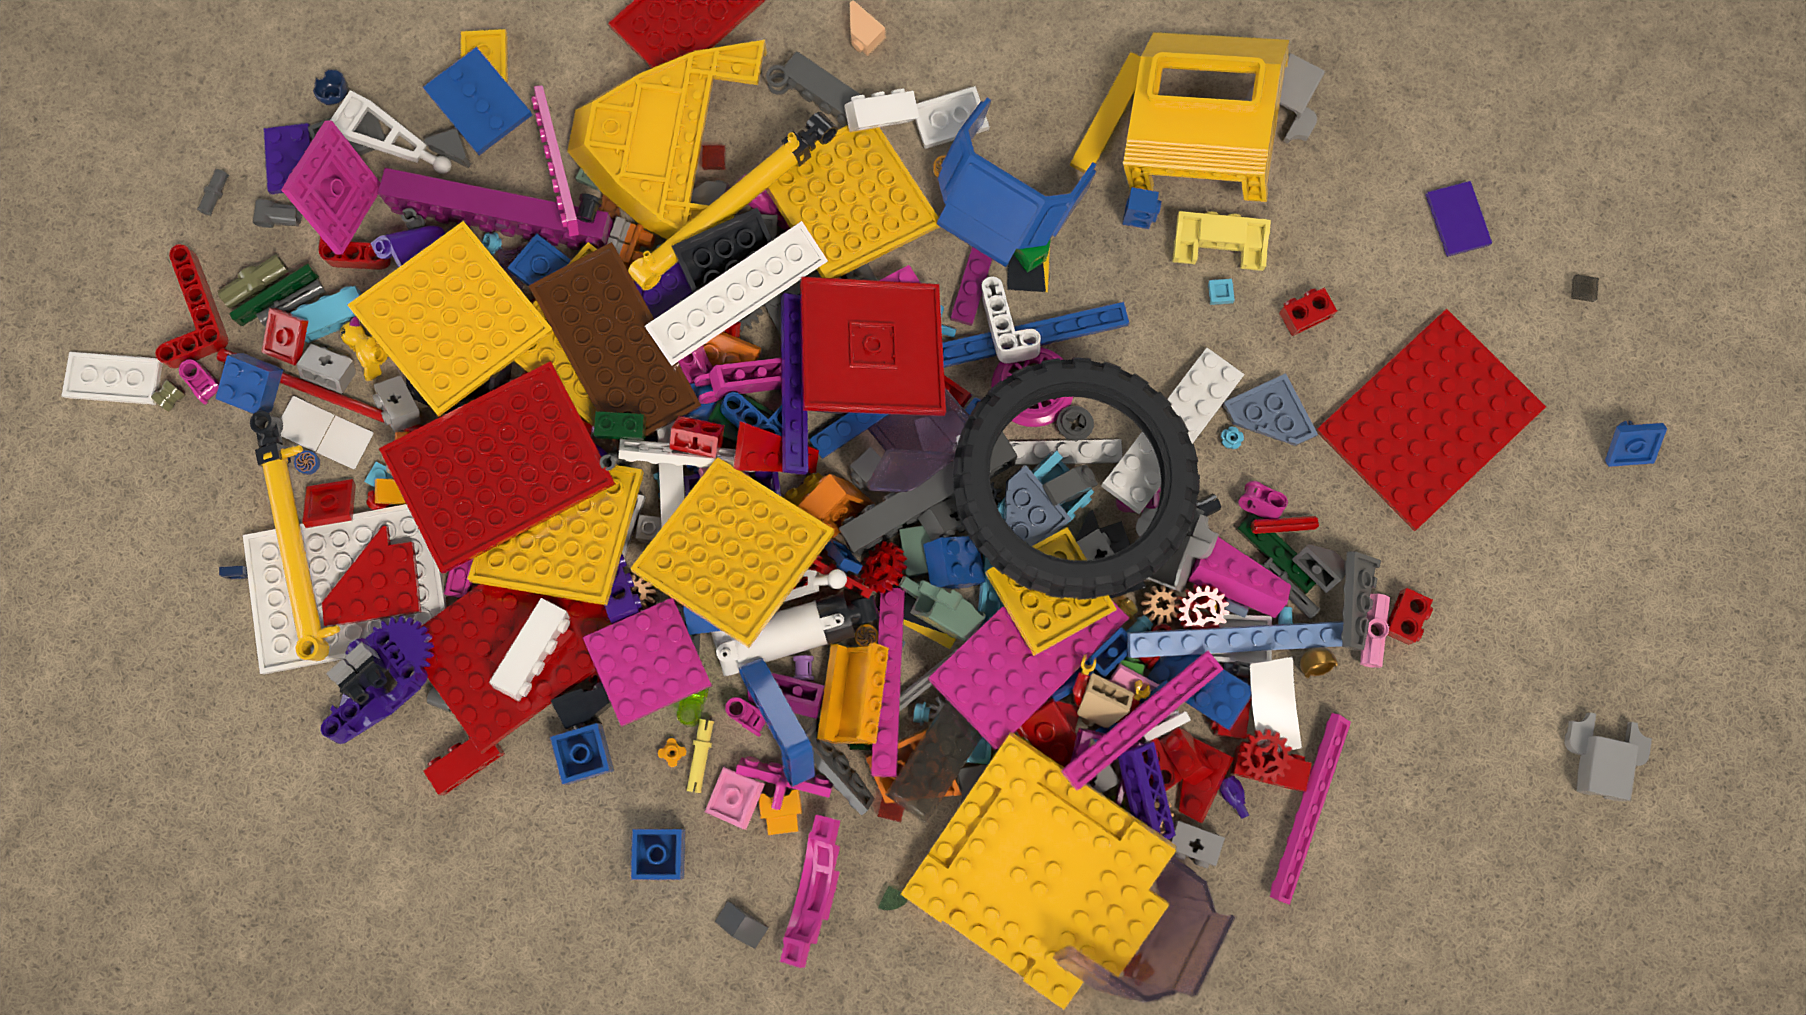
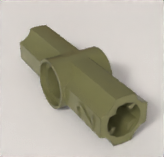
M276 254L257 267L250 266L243 269L238 274L236 280L217 292L225 305L231 309L248 297H256L267 290L269 284L289 271L285 263Z

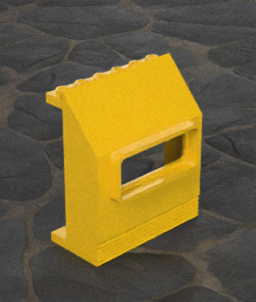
M1153 32L1140 59L1123 161L1130 190L1133 187L1153 191L1154 182L1152 175L1242 182L1244 200L1267 202V183L1284 72L1289 60V40ZM1164 68L1256 74L1252 101L1159 95L1162 71Z

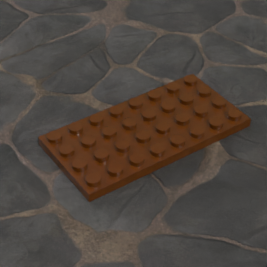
M612 242L529 285L596 411L644 414L647 418L646 437L676 421L678 416L684 417L702 407L679 363L677 362L671 366L645 328V325L653 321L654 318ZM612 439L616 448L619 450L620 440Z

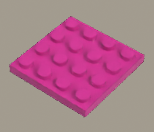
M673 598L583 637L622 727L712 686Z

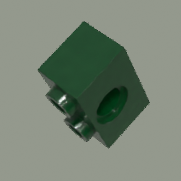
M596 411L594 436L598 439L645 441L647 418L644 414Z

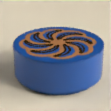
M305 450L297 454L294 465L299 472L310 475L319 469L320 459L315 453Z

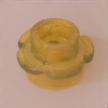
M1128 597L1117 601L1118 607L1129 617V620H1132L1133 615L1138 612L1133 601Z

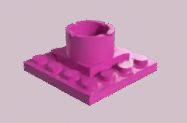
M324 121L302 158L294 167L292 173L289 174L281 190L335 254H343L378 196L380 182L334 122Z

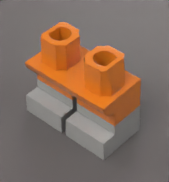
M616 217L610 234L611 237H609L607 244L613 243L625 267L629 269L634 261L644 257L643 253L639 252L641 245L652 248L655 236L645 231L640 224L635 225L626 222L623 218Z

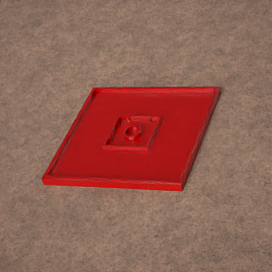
M801 277L803 411L945 416L946 401L939 284Z

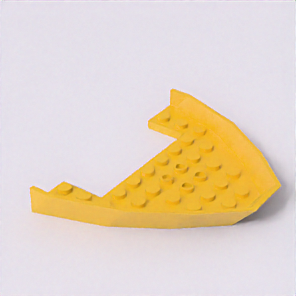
M765 40L693 51L619 83L575 110L567 152L605 196L638 224L642 225L643 228L668 240L708 207V205L691 203L713 79L758 85L763 56L767 55Z

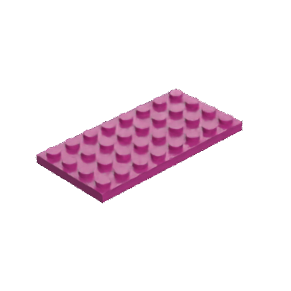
M1114 603L1117 610L1034 656L1005 606H1003L944 662L928 680L987 742L997 750L1004 743L1010 732L1014 733L1081 666L1083 656L1087 654L1086 662L1129 617Z

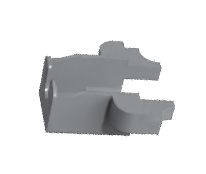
M1291 53L1288 54V66L1285 67L1280 98L1281 105L1297 114L1283 141L1287 144L1294 139L1307 141L1316 125L1317 116L1315 112L1306 106L1325 73L1321 68ZM1254 86L1249 90L1244 101H1252Z
M1144 507L1141 518L1138 519L1136 524V531L1140 537L1151 524L1157 508L1148 509ZM1200 514L1192 537L1186 535L1172 557L1147 579L1184 593L1196 558L1205 559L1209 557L1219 534L1209 528V518Z
M1586 713L1584 719L1580 722L1569 721L1568 730L1565 734V746L1570 752L1581 755L1577 792L1587 795H1601L1605 799L1614 801H1631L1636 766L1644 765L1648 761L1652 738L1642 735L1638 729V723L1635 722L1627 723L1625 742L1593 736L1596 719L1595 713Z

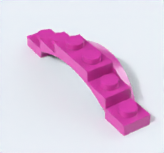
M820 815L815 816L812 831L808 836L806 857L796 901L783 939L784 946L780 962L798 968H805L811 943L817 944L822 920L829 919L840 871L835 870L840 846L835 845L840 820Z

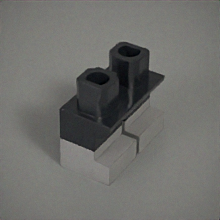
M361 642L345 656L347 661L342 659L326 673L338 685L339 691L359 704H363L369 698L366 689L370 685L380 688L387 682L384 674L387 668L377 652Z

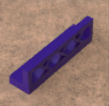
M1149 741L1136 748H1128L1118 759L1131 814L1160 835V825L1163 821L1166 832L1162 836L1166 839L1176 836L1154 742ZM1146 750L1149 757L1147 764L1144 763L1142 752ZM1150 774H1152L1154 778V783L1152 787H1150L1148 781ZM1156 797L1159 799L1160 804L1158 811L1155 810L1154 806Z

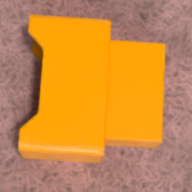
M792 790L789 795L784 796L780 810L771 807L773 797L770 798L766 794L760 795V818L767 821L768 835L799 832L797 814H803L800 790Z

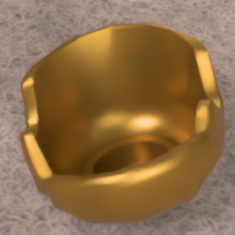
M1323 647L1312 648L1306 651L1300 661V668L1306 678L1325 675L1334 666H1338L1335 655L1329 649Z

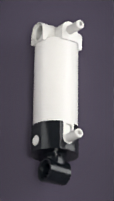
M842 591L835 595L818 598L815 601L776 612L750 648L723 631L711 632L723 675L729 676L739 673V667L759 658H763L766 663L823 645H831L846 639L855 638L853 625L871 622L879 619L880 616L874 595H870L869 599L861 597L852 600L851 603H846Z

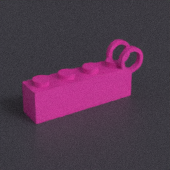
M776 358L715 365L709 374L700 375L694 379L695 386L712 384L713 391L701 394L698 397L701 404L713 403L731 392L745 394L782 389V359Z

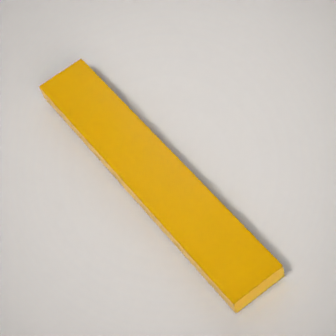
M1133 52L1129 53L1070 163L1071 167L1085 173L1092 162L1097 163L1135 92L1141 56Z

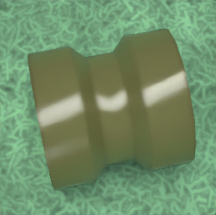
M166 380L162 384V389L156 391L151 398L162 408L170 412L174 408V403L177 400H181L186 394L171 381Z

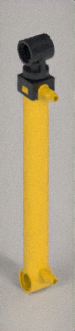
M822 112L813 114L806 123V132L800 130L797 134L794 131L788 133L781 141L782 146L652 253L645 251L643 253L644 257L637 259L629 267L628 272L643 290L652 289L660 281L661 275L678 262L672 245L728 221L796 164L800 167L810 159V152L816 148L815 143L817 141L823 145L829 143L836 136L838 128Z
M263 410L257 411L251 416L250 427L257 435L259 448L255 449L257 463L263 467L298 639L296 653L298 657L304 660L322 661L329 653V644L323 638L339 633L340 627L336 625L321 629L288 469V464L291 463L290 457L301 453L303 448L300 445L292 447L283 446L281 437L283 430L282 419ZM314 644L315 649L311 654V646Z

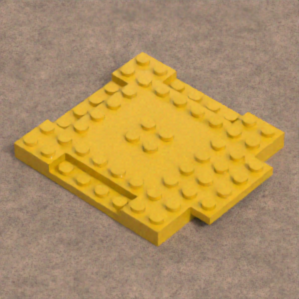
M1010 732L907 883L901 895L940 923L944 921L1018 973L1023 977L1025 983L1064 1010L1091 971L1113 985L1169 906V902L1149 888L1176 852V845L1087 783L1076 791L1061 772L1064 769L1062 766L1016 734Z

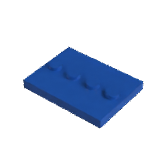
M477 47L423 86L427 94L479 156L532 116L531 111Z

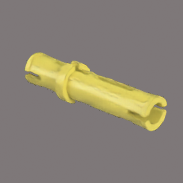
M699 719L696 740H693L695 748L686 791L693 792L694 783L696 782L695 793H702L701 789L708 750L712 747L710 739L714 721L707 720L705 730L706 720Z

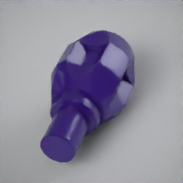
M1234 775L1224 779L1219 788L1223 799L1233 809L1236 808L1240 819L1248 817L1249 813L1244 805L1246 804L1244 801L1245 792L1241 782Z

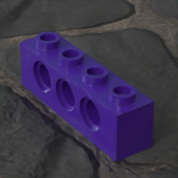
M623 553L621 554L608 605H605L612 624L639 613L638 608L642 607L638 594L633 595L631 587L635 586L630 573L625 574L623 567L627 566ZM618 593H625L622 598L615 599Z

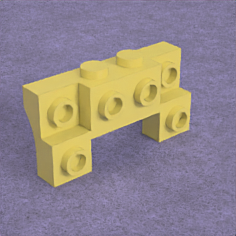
M1179 211L1173 248V262L1196 264L1198 247L1242 251L1241 269L1263 271L1267 261L1271 220L1241 217L1239 214L1225 216L1219 215L1217 212H1206L1204 214Z

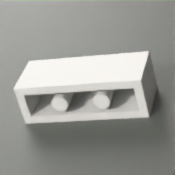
M897 89L891 91L892 94L885 95V92H878L872 94L871 98H865L864 95L852 97V101L844 105L850 132L908 123L918 119L919 115L914 91L905 92L904 89Z

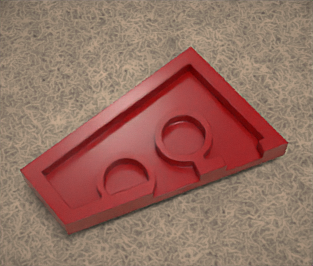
M1194 738L1214 772L1197 785L1183 780L1179 812L1203 823L1234 757Z

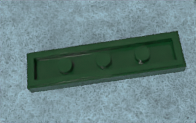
M306 264L233 310L229 315L240 326H244L257 318L256 313L272 306L277 299L280 301L319 279V275L309 264Z
M1251 513L1236 530L1267 559L1271 557L1273 563L1282 572L1286 571L1288 573V579L1304 594H1307L1316 582L1292 560L1298 553L1275 532L1252 533L1251 523L1254 520H1260V518L1256 514Z

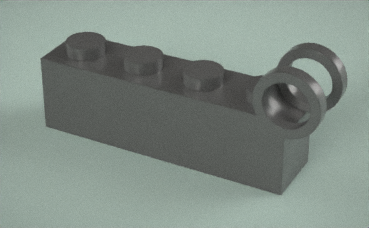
M798 51L794 53L784 67L774 65L766 73L767 84L771 93L782 95L789 89H795L800 92L803 99L808 102L813 101L819 105L818 107L822 112L827 115L830 113L834 115L843 126L848 125L844 105L851 102L852 97L861 95ZM775 70H781L782 72H784V74L775 73L770 76V74ZM778 77L784 79L779 83L773 82V80ZM784 85H786L785 88L782 89V90H775V89L772 88V87L780 88V87H783Z

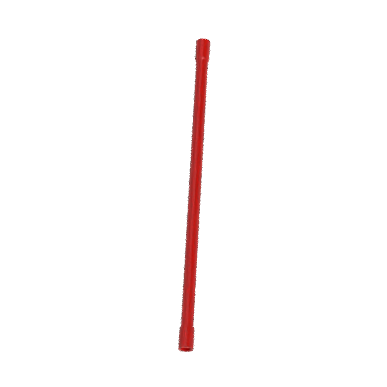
M221 348L218 351L217 360L225 363L227 355L238 353ZM282 373L280 383L385 423L381 412H383L381 409L287 373ZM417 424L403 431L412 432L423 425Z

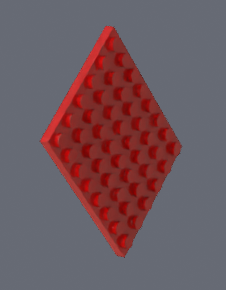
M1445 309L1318 427L1316 431L1413 531H1416L1540 414L1546 406L1448 309Z
M551 361L379 448L442 574L616 485L609 470H605L606 467L603 469L600 466V459L602 457Z
M480 584L421 625V627L425 626L428 629L425 634L432 636L427 643L434 644L433 648L427 650L434 654L433 657L426 658L425 660L431 665L430 667L422 668L426 670L428 679L478 750L483 754L552 703V699L564 695L597 671L583 637L608 627L612 623L605 605ZM542 598L567 611L570 617L568 628L574 632L575 636L532 683L529 693L525 697L522 696L520 701H517L493 688L489 683L498 669L489 660V657L537 606Z

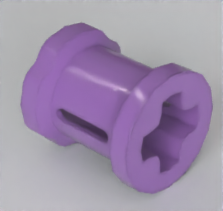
M793 656V661H795V676L793 678L808 682L814 681V676H812V661H814V657Z

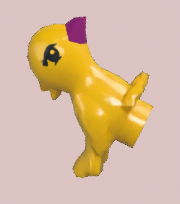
M355 316L351 321L343 324L340 330V337L356 353L360 364L364 367L365 380L371 381L382 375L380 366L387 360L388 355L373 336L370 337L365 334L359 319Z

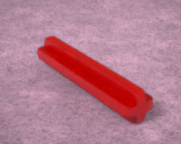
M1316 516L1254 520L1251 523V530L1254 534L1315 530L1319 527L1318 517Z

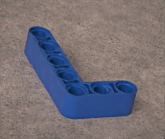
M728 393L720 405L721 413L738 429L740 421L746 423L744 418L751 417L755 420V425L752 426L782 436V424L777 419L778 416H782V405L767 419L739 393ZM734 401L738 409H730L727 406V402Z
M763 658L739 667L744 684L781 749L783 770L790 786L794 787L815 777L811 743Z

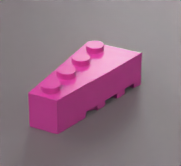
M1219 537L1209 557L1205 559L1196 558L1188 581L1201 587L1203 583H1206L1209 589L1215 586L1218 592L1221 591L1225 597L1273 618H1276L1288 603L1291 589L1289 583Z

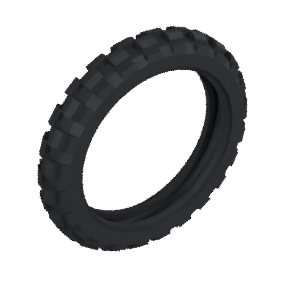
M1073 357L1069 360L1056 358L1042 361L1040 364L1031 367L1026 366L1013 372L1011 376L998 382L991 388L985 397L977 403L962 429L956 447L953 467V489L957 510L962 524L970 535L969 538L978 551L982 552L990 561L989 563L1000 573L1007 575L1016 581L1015 583L1029 590H1035L1047 596L1062 599L1077 598V600L1096 599V597L1111 596L1126 591L1140 584L1158 571L1178 550L1193 522L1197 509V498L1200 492V475L1198 474L1197 467L1198 458L1195 446L1191 443L1188 435L1189 430L1183 419L1176 414L1171 407V402L1161 392L1155 391L1148 385V381L1135 373L1132 375L1122 370L1120 366L1105 361L1100 363L1091 361V358ZM1060 397L1093 399L1112 406L1125 414L1145 434L1158 460L1161 476V493L1151 524L1133 544L1104 558L1082 561L1067 560L1045 554L1030 546L1016 535L1003 519L995 503L990 484L992 451L1006 426L1021 412L1035 404Z

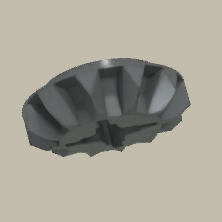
M1069 406L1060 412L1056 425L1058 426L1059 434L1065 436L1066 440L1071 439L1077 442L1078 440H1085L1092 433L1094 420L1086 409L1080 406ZM1079 417L1078 425L1080 427L1071 430L1072 424L1070 422H1074Z

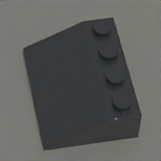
M757 207L672 245V248L693 294L773 240Z

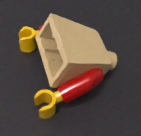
M1086 654L1081 662L1083 670L1079 672L1073 688L1074 700L1079 706L1077 713L1082 717L1083 723L1087 726H1093L1096 723L1104 728H1109L1114 723H1120L1141 704L1140 699L1150 695V687L1147 685L1144 690H1139L1143 682L1138 680L1134 685L1136 691L1134 695L1133 692L1093 673L1089 676V672L1095 669L1096 658H1094L1092 665L1085 664Z

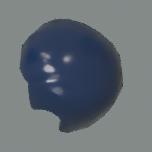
M326 70L322 79L316 78L313 89L316 99L329 106L343 101L349 91L343 73L338 70Z

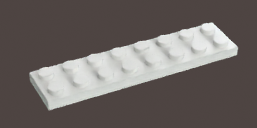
M801 221L645 325V328L672 366L828 260Z
M1208 348L1205 349L1168 398L1172 404L1171 407L1178 416H1181L1188 428V435L1192 444L1244 376L1242 372ZM1143 432L1101 485V487L1138 514L1141 513L1161 486L1158 460L1154 449Z

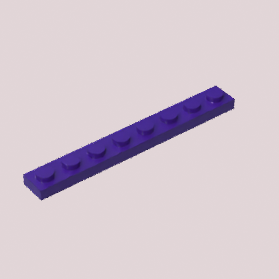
M784 293L781 296L782 472L805 475L808 473V411H803L801 295Z

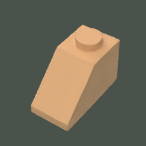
M852 0L850 2L851 44L858 52L863 51L868 56L886 38L885 27Z

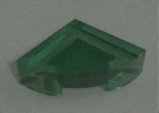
M888 886L878 908L886 911L896 910L905 905L908 899L901 895L902 892Z

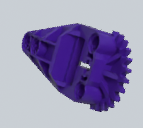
M400 616L398 622H396V619L391 617L389 625L382 621L381 628L378 629L374 626V632L369 636L355 639L348 645L345 652L346 655L361 642L373 648L390 674L397 681V685L389 693L384 686L375 688L370 685L366 689L369 698L363 704H359L343 694L339 708L332 705L330 708L332 714L321 724L323 736L335 743L344 744L393 714L421 689V686L425 684L428 678V673L422 667H430L431 664L425 660L434 655L427 651L434 647V644L427 643L432 636L425 634L428 629L425 626L421 627V622L417 620L414 623V619L411 617L405 622L403 616Z

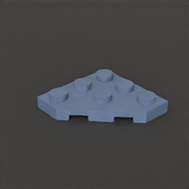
M1286 373L1222 404L1233 425L1293 446H1297L1318 435Z
M1023 465L1006 481L1004 520L1016 535L1030 546H1033L1057 533L1071 518L1060 505L1053 506L1041 482L1026 465Z

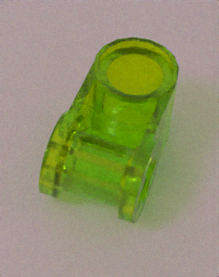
M709 687L680 700L677 719L683 726L692 728L699 723L707 700ZM693 710L695 712L694 719L689 722L684 721V712Z

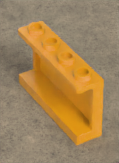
M869 643L867 647H845L839 644H831L817 739L833 744H876L889 652L888 647L876 643Z

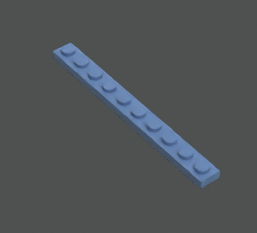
M1343 621L1127 632L1128 657L1203 654L1206 651L1210 653L1339 647L1342 646Z

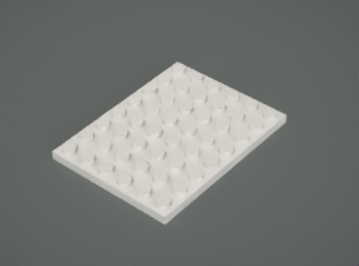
M407 504L353 514V521L305 528L304 524H300L321 629L326 628L323 621L322 602L382 526L389 527L391 545L413 542L415 545L422 613L403 615L405 622L411 617L414 619V623L418 620L423 625L447 608L442 573H440ZM276 530L243 535L260 674L264 675L346 659L345 656L347 655L345 652L352 641L358 638H366L374 632V626L378 629L381 628L382 621L389 625L390 618L339 625V633L323 638L329 644V653L324 660L316 662L301 659L296 653L298 639ZM396 616L393 618H395L396 622H398L400 616ZM314 644L311 646V654L315 649Z

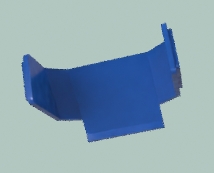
M987 97L984 102L981 101L961 127L941 164L942 169L938 176V182L946 206L938 219L937 225L1004 267H1007L1016 248L1024 249L1046 246L1052 236H1057L1088 191L1097 172L1095 170L1097 164L1092 162L1071 193L1044 196L974 152L971 140L985 121L991 99Z

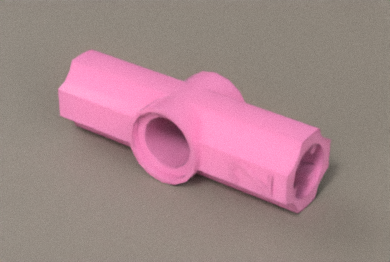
M1370 594L1373 606L1372 610L1367 612L1366 615L1369 620V627L1364 650H1361L1360 665L1381 668L1385 637L1389 632L1387 619L1390 597L1383 594ZM1371 625L1378 628L1379 636L1372 634Z

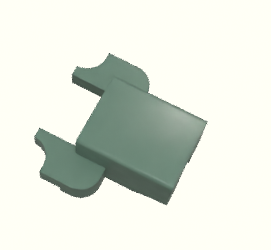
M903 576L899 584L902 588L901 590L917 599L911 613L952 638L966 642L979 630L985 618L984 612H977L971 603L962 599L963 596L953 589L939 588L924 580L916 583Z

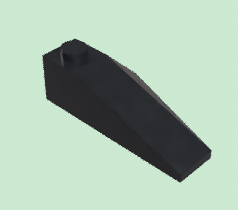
M602 682L596 683L591 691L587 689L582 690L581 688L551 700L556 713L567 730L586 727L587 723L595 720L612 706Z

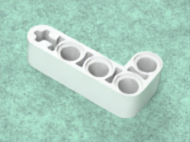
M997 277L986 278L982 282V300L998 359L1002 363H1014L1036 358L1040 353L1039 332L1034 329L1015 331L1001 280Z

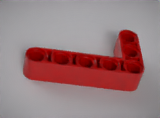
M320 236L319 255L331 267L384 270L391 263V257L374 260L376 254L371 243L350 242L343 254H335L329 258L330 253L333 251ZM359 252L355 259H351L354 253Z
M182 244L171 248L169 258L196 330L162 343L157 347L155 352L156 358L173 369L179 368L181 363L186 360L196 361L214 354L221 348H226L229 341L199 258L193 251ZM187 255V257L183 261H181L182 257ZM194 275V278L189 281L190 276ZM202 294L201 299L196 301V298ZM210 314L208 320L203 321L205 316ZM217 334V338L211 342L212 337ZM195 343L194 349L189 351L190 346ZM173 352L172 358L168 360L169 354Z

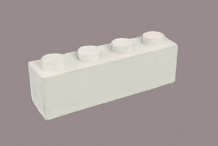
M542 598L540 599L489 683L493 688L517 701H520L522 696L525 697L529 693L533 677L541 673L545 665L543 662L547 654L553 653L557 646L556 639L560 633H565L570 624V617L567 611Z

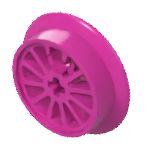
M1040 347V353L1036 358L1024 360V367L1031 363L1040 364L1046 360L1063 359L1055 352ZM1000 361L993 373L991 388L998 382L1011 376L1012 374L1009 373L1011 369H1022L1019 363L1023 361L1014 363H1002ZM1060 397L1056 400L1049 399L1047 401L1050 405L1042 407L1040 402L1037 404L1038 409L1028 408L1015 417L1012 422L1026 427H1041L1051 424L1057 420L1058 415L1063 409L1071 405L1073 397Z

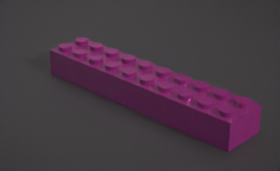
M389 168L384 169L378 194L384 200V203L389 206L393 213L404 215L403 210L412 208L423 219L430 217L443 224H448L450 221L457 223V225L464 221L469 228L470 226L479 227L481 231L492 233L493 230L499 231L502 235L508 237L519 235L528 241H531L538 234L552 246L563 244L572 250H580L588 242L596 249L607 245L614 225L609 213L597 211L595 221L592 224L577 219L579 235L569 236L568 228H563L560 214L564 212L563 210H558L557 202ZM574 206L575 214H577L579 208L577 206Z

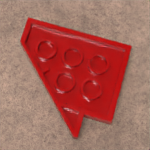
M382 526L322 602L324 626H339L422 613L414 543L406 542L391 545L389 527Z

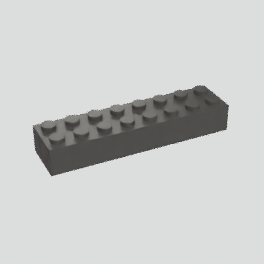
M1003 432L992 451L990 479L1014 466L1018 456ZM955 456L947 459L943 463L944 466L940 469L932 468L924 473V478L918 482L915 480L908 482L903 486L904 490L897 494L892 492L882 498L883 502L879 505L871 504L862 510L863 514L857 518L851 516L841 523L842 526L839 528L840 534L856 559L875 548L876 544L880 545L899 534V529L909 528L918 523V518L930 507L955 497L953 489Z

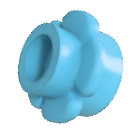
M496 232L492 234L486 233L482 244L493 255L496 251L500 250L502 240Z
M1229 427L1221 433L1222 444L1226 448L1237 449L1241 446L1244 435L1238 431V428Z
M926 702L923 704L916 703L913 722L920 723V726L923 725L924 721H929L930 708L926 707Z

